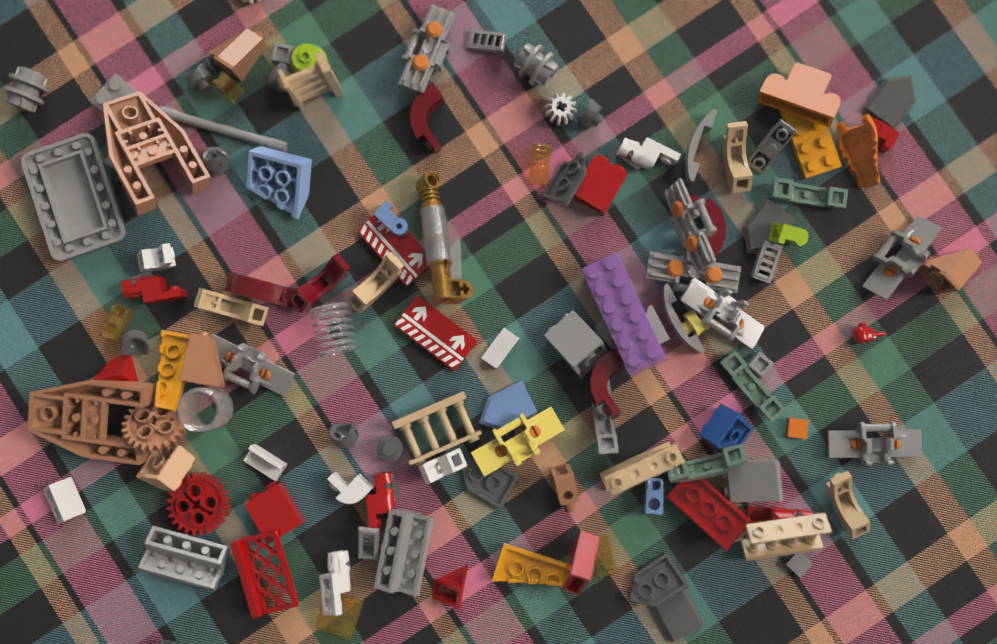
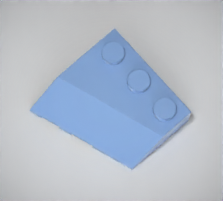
M263 146L249 150L247 188L262 198L271 200L277 204L278 208L281 210L285 209L292 214V217L298 219L309 196L312 159Z

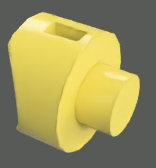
M693 309L683 315L685 322L682 323V326L687 335L693 332V334L699 336L710 329L708 324L704 325L701 322L696 311Z

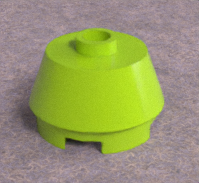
M299 45L293 51L290 59L292 72L297 73L314 66L318 62L315 55L323 52L327 59L325 52L317 45Z

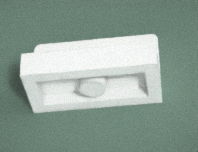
M257 444L250 445L248 448L250 451L243 461L274 481H277L288 464Z
M72 477L50 484L43 489L57 524H61L86 512Z

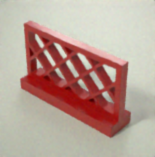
M278 530L248 537H239L230 543L252 619L260 617L262 614L299 606ZM269 536L273 537L275 543L273 548L264 543ZM248 541H253L259 545L256 552L250 549ZM262 547L270 552L267 559L259 555ZM273 555L279 558V566L270 562ZM256 559L264 563L262 570L256 568L254 563ZM267 566L276 571L273 578L264 573ZM278 574L285 577L286 582L284 585L276 581ZM261 578L270 582L267 589L261 586ZM273 585L281 590L278 597L270 592ZM284 592L290 596L291 603H286L281 599ZM267 596L275 601L273 607H267L265 600Z

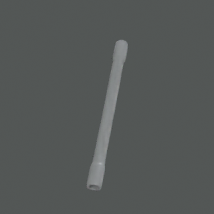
M165 106L159 107L173 121H179L270 149L287 152L288 142L202 119Z

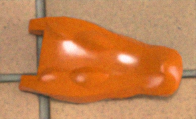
M866 114L862 116L863 124L847 128L844 121L836 124L839 133L840 151L843 153V158L847 159V165L850 166L852 172H855L858 179L857 185L864 188L875 186L880 182L877 163V128L871 116Z

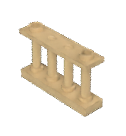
M323 52L315 55L318 62L314 66L286 76L282 69L278 70L280 77L277 80L282 90H287L294 106H298L301 111L305 110L303 101L325 92H334L336 97L343 95L339 82Z
M464 391L392 422L394 429L400 428L401 431L403 430L414 456V459L409 461L410 465L415 463L416 466L426 463V458L467 440L469 443L480 439L481 430L474 431L464 408L463 399L467 398ZM452 404L454 408L456 407L468 434L458 440L446 415V407ZM434 412L439 416L450 443L439 447L428 422V415ZM415 420L421 423L432 448V451L423 455L410 429V423Z
M666 441L599 472V475L606 490L610 491L613 496L685 461L677 444L671 445L669 441Z
M825 513L746 524L749 539L740 541L745 561L822 550L823 544L820 535L829 534L832 531Z

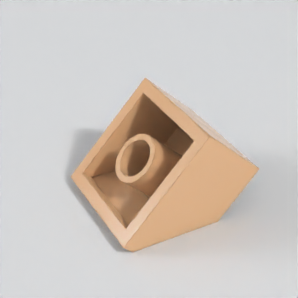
M169 445L170 451L163 448L162 454L158 450H155L153 455L150 454L136 477L162 490L175 492L181 485L185 474L191 469L192 463L196 458L180 445Z

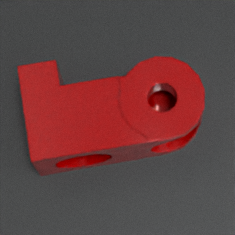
M872 118L878 133V144H880L878 150L885 153L892 148L900 132L882 121Z

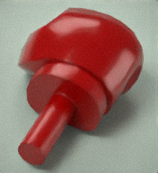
M859 323L858 327L852 330L853 339L857 344L875 341L876 337L885 336L884 331L875 332L874 328H867L866 323Z

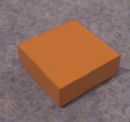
M787 418L786 437L807 439L809 420Z

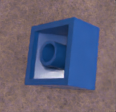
M721 403L714 410L713 415L707 424L703 426L699 435L723 452V448L743 444L754 428L739 413Z

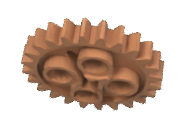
M155 400L153 404L144 408L135 407V410L129 409L130 415H125L126 422H122L124 428L122 429L123 437L128 442L129 447H134L136 452L141 449L143 454L149 450L151 455L154 454L155 450L162 454L163 448L170 451L169 445L171 444L177 446L176 440L182 441L183 437L181 434H187L186 428L189 427L188 415L180 402L176 412L156 408Z

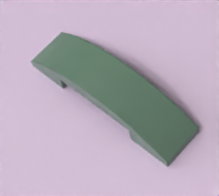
M774 178L771 197L801 205L845 209L848 189L824 188L793 183V180Z
M735 350L720 362L733 382L770 422H773L786 411L774 395H771L747 367L748 364Z
M743 444L723 448L721 453L690 461L684 459V463L667 471L670 482H687L717 476L741 467L748 462Z

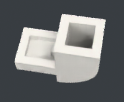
M170 243L161 244L156 249L140 250L137 253L140 272L158 271L176 266L173 247H170Z
M458 448L418 467L427 485L466 467L467 463L461 449Z
M337 472L332 473L328 478L330 487L336 492L338 490L341 492L336 499L346 504L360 501L373 488V485L361 474L357 475L350 484Z

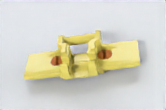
M549 407L528 420L521 413L517 419L497 430L496 428L492 430L496 438L471 452L483 475L490 474L512 460L516 466L522 464V461L530 456L540 454L541 452L537 448L538 445L565 430L553 408ZM524 424L525 431L503 442L501 436Z

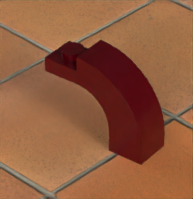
M431 82L427 85L424 94L418 93L414 99L410 112V121L418 143L423 141L428 150L433 149L436 154L442 148L428 128V118L433 110L444 103V97L435 84Z
M689 194L692 203L701 199L695 194ZM708 197L705 200V207L713 226L717 228V232L711 237H707L714 257H716L725 241L726 222L719 206Z
M338 253L333 255L326 266L313 279L294 291L289 300L300 313L305 312L326 297L345 279L350 266Z
M230 272L225 286V291L291 309L293 307L289 298L295 290L282 285Z
M616 348L607 352L599 359L593 369L590 380V396L595 408L603 405L602 410L607 417L610 416L612 420L618 418L621 411L608 392L607 382L612 376L625 368L623 359Z

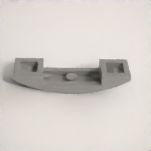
M713 109L705 116L689 140L684 159V174L687 185H691L695 180L700 164L693 162L702 131L708 133L713 126L717 113L716 109Z
M665 284L661 287V301L670 327L676 336L696 353L705 352L696 334L687 335L671 306V303L677 299L669 284Z
M609 379V381L607 382V389L610 396H612ZM592 402L599 455L619 453L614 420L604 414L602 410L603 405L595 408Z

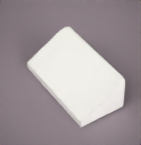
M503 328L481 358L497 369L519 338L506 328Z

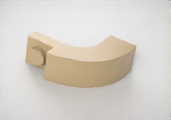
M746 121L727 123L726 135H723L725 174L732 193L751 191L753 174L748 166L746 157L748 130Z
M392 252L388 253L373 274L352 290L346 301L360 314L395 282L402 273L401 270L404 264Z
M199 288L194 307L264 326L269 309L265 306Z
M848 471L842 474H835L830 478V482L826 483V488L832 506L843 527L852 539L870 532V521L859 507L853 494L852 476Z

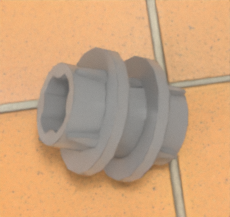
M527 43L514 61V65L520 70L518 76L523 78L528 74L531 76L529 80L531 86L538 83L545 87L559 68V65L553 61L555 54L550 52L545 56L542 54L543 45L539 44L534 47Z
M22 66L17 67L15 74L9 73L8 78L13 80L14 84L12 87L4 86L3 88L7 92L5 101L8 104L31 113L36 111L38 105H44V101L38 98L40 92L47 94L49 92V89L45 87L48 79L44 75Z

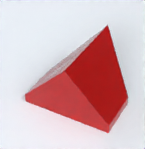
M121 355L111 359L93 379L139 382L131 355Z
M468 564L440 578H435L432 598L460 609Z

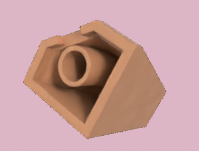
M245 29L209 51L206 56L212 63L240 81H243L267 44L263 40L264 36L256 30L252 32L249 29Z
M967 248L924 261L918 271L939 294L959 291L982 264V261L976 251Z
M198 331L197 335L190 333L180 380L224 388L225 383L216 340L209 337L210 333Z

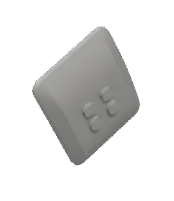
M82 133L27 152L21 159V165L50 254L55 260L64 261L123 240L126 234L119 205L95 138L88 133Z

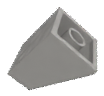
M574 310L565 314L561 321L551 326L544 335L580 379L588 374L595 367L599 359L608 352L601 338Z
M768 457L747 459L748 463L721 474L725 486H722V493L730 502L783 501L779 460Z

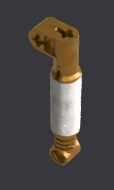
M428 171L417 180L415 187L418 193L421 194V224L427 265L431 270L435 302L457 305L473 295V287L466 280L451 279L450 267L452 259L445 210L439 197L441 178L436 172Z

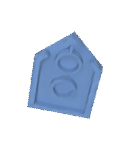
M519 381L489 396L479 423L499 429L520 417L521 413L524 414L527 420L537 415L538 412L523 382Z

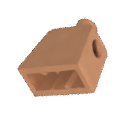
M569 463L550 467L560 505H564L566 513L576 511L575 502L579 501L574 474Z

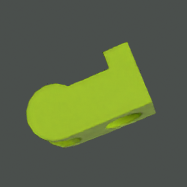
M773 222L768 240L784 244L786 240L790 244L803 246L807 243L809 236L808 232L804 229Z

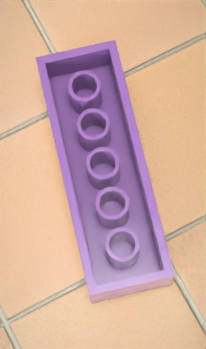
M615 252L582 268L584 277L629 374L634 376L667 361L665 352L619 255Z

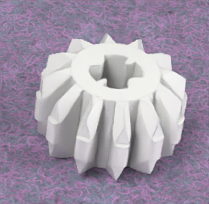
M564 92L561 94V97L555 93L554 99L548 98L549 104H545V109L548 111L545 115L546 117L551 116V123L557 120V125H560L561 121L567 125L568 119L571 121L574 119L573 114H576L577 109L574 108L576 102H570L572 99L571 95L565 98ZM558 106H560L561 109L564 108V112H561V110L558 109Z

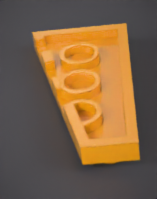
M161 330L162 345H160L159 350L161 356L160 364H158L159 380L156 385L155 407L176 412L186 381L180 380L190 335Z
M503 543L492 581L562 586L567 563Z

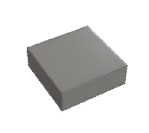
M275 43L271 57L272 63H285L287 66H290V59L295 48L290 45Z
M758 351L747 367L758 377L763 378L774 363Z
M803 553L792 554L784 562L800 578L813 564Z

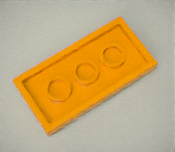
M779 110L783 121L797 130L790 139L804 180L842 167L828 127Z

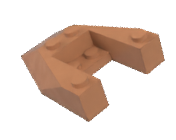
M141 91L103 103L109 157L138 216L156 209L155 197L139 170L141 168L172 157L192 194L211 188V177L185 131Z
M87 380L32 391L29 394L28 431L84 458L140 465L146 462L150 456L149 450L145 454L142 453L141 449L136 452L134 447H129L124 437L107 434L109 403L144 408L154 403L155 384L136 381Z

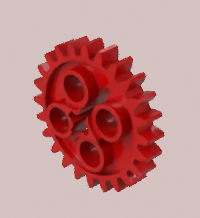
M194 472L192 476L190 474L185 475V479H182L181 485L175 492L169 491V494L173 497L166 500L171 503V506L167 507L166 510H172L168 517H175L172 524L179 523L178 530L185 528V534L192 530V536L197 535L199 531L200 535L203 536L206 531L211 533L213 528H220L219 523H225L223 517L229 516V513L225 510L231 508V505L226 503L231 500V497H226L229 490L222 489L226 484H218L220 481L219 477L213 480V474H209L206 477V472H201L200 476L198 472ZM195 485L199 486L201 489L199 495L196 494L194 491ZM210 497L215 498V500H216V505H215V506H212V505L210 504V502H209ZM198 500L201 501V502H200V506H201V507H198V506H197V505H198ZM183 501H186L188 503V510H185L183 508ZM198 513L204 515L203 522L198 520Z

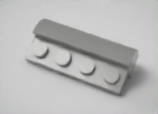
M389 510L374 588L389 593L400 591L412 596H419L434 517L412 510Z
M152 526L144 543L147 550L138 569L142 572L215 592L221 576L224 575L227 567L229 549L225 545Z

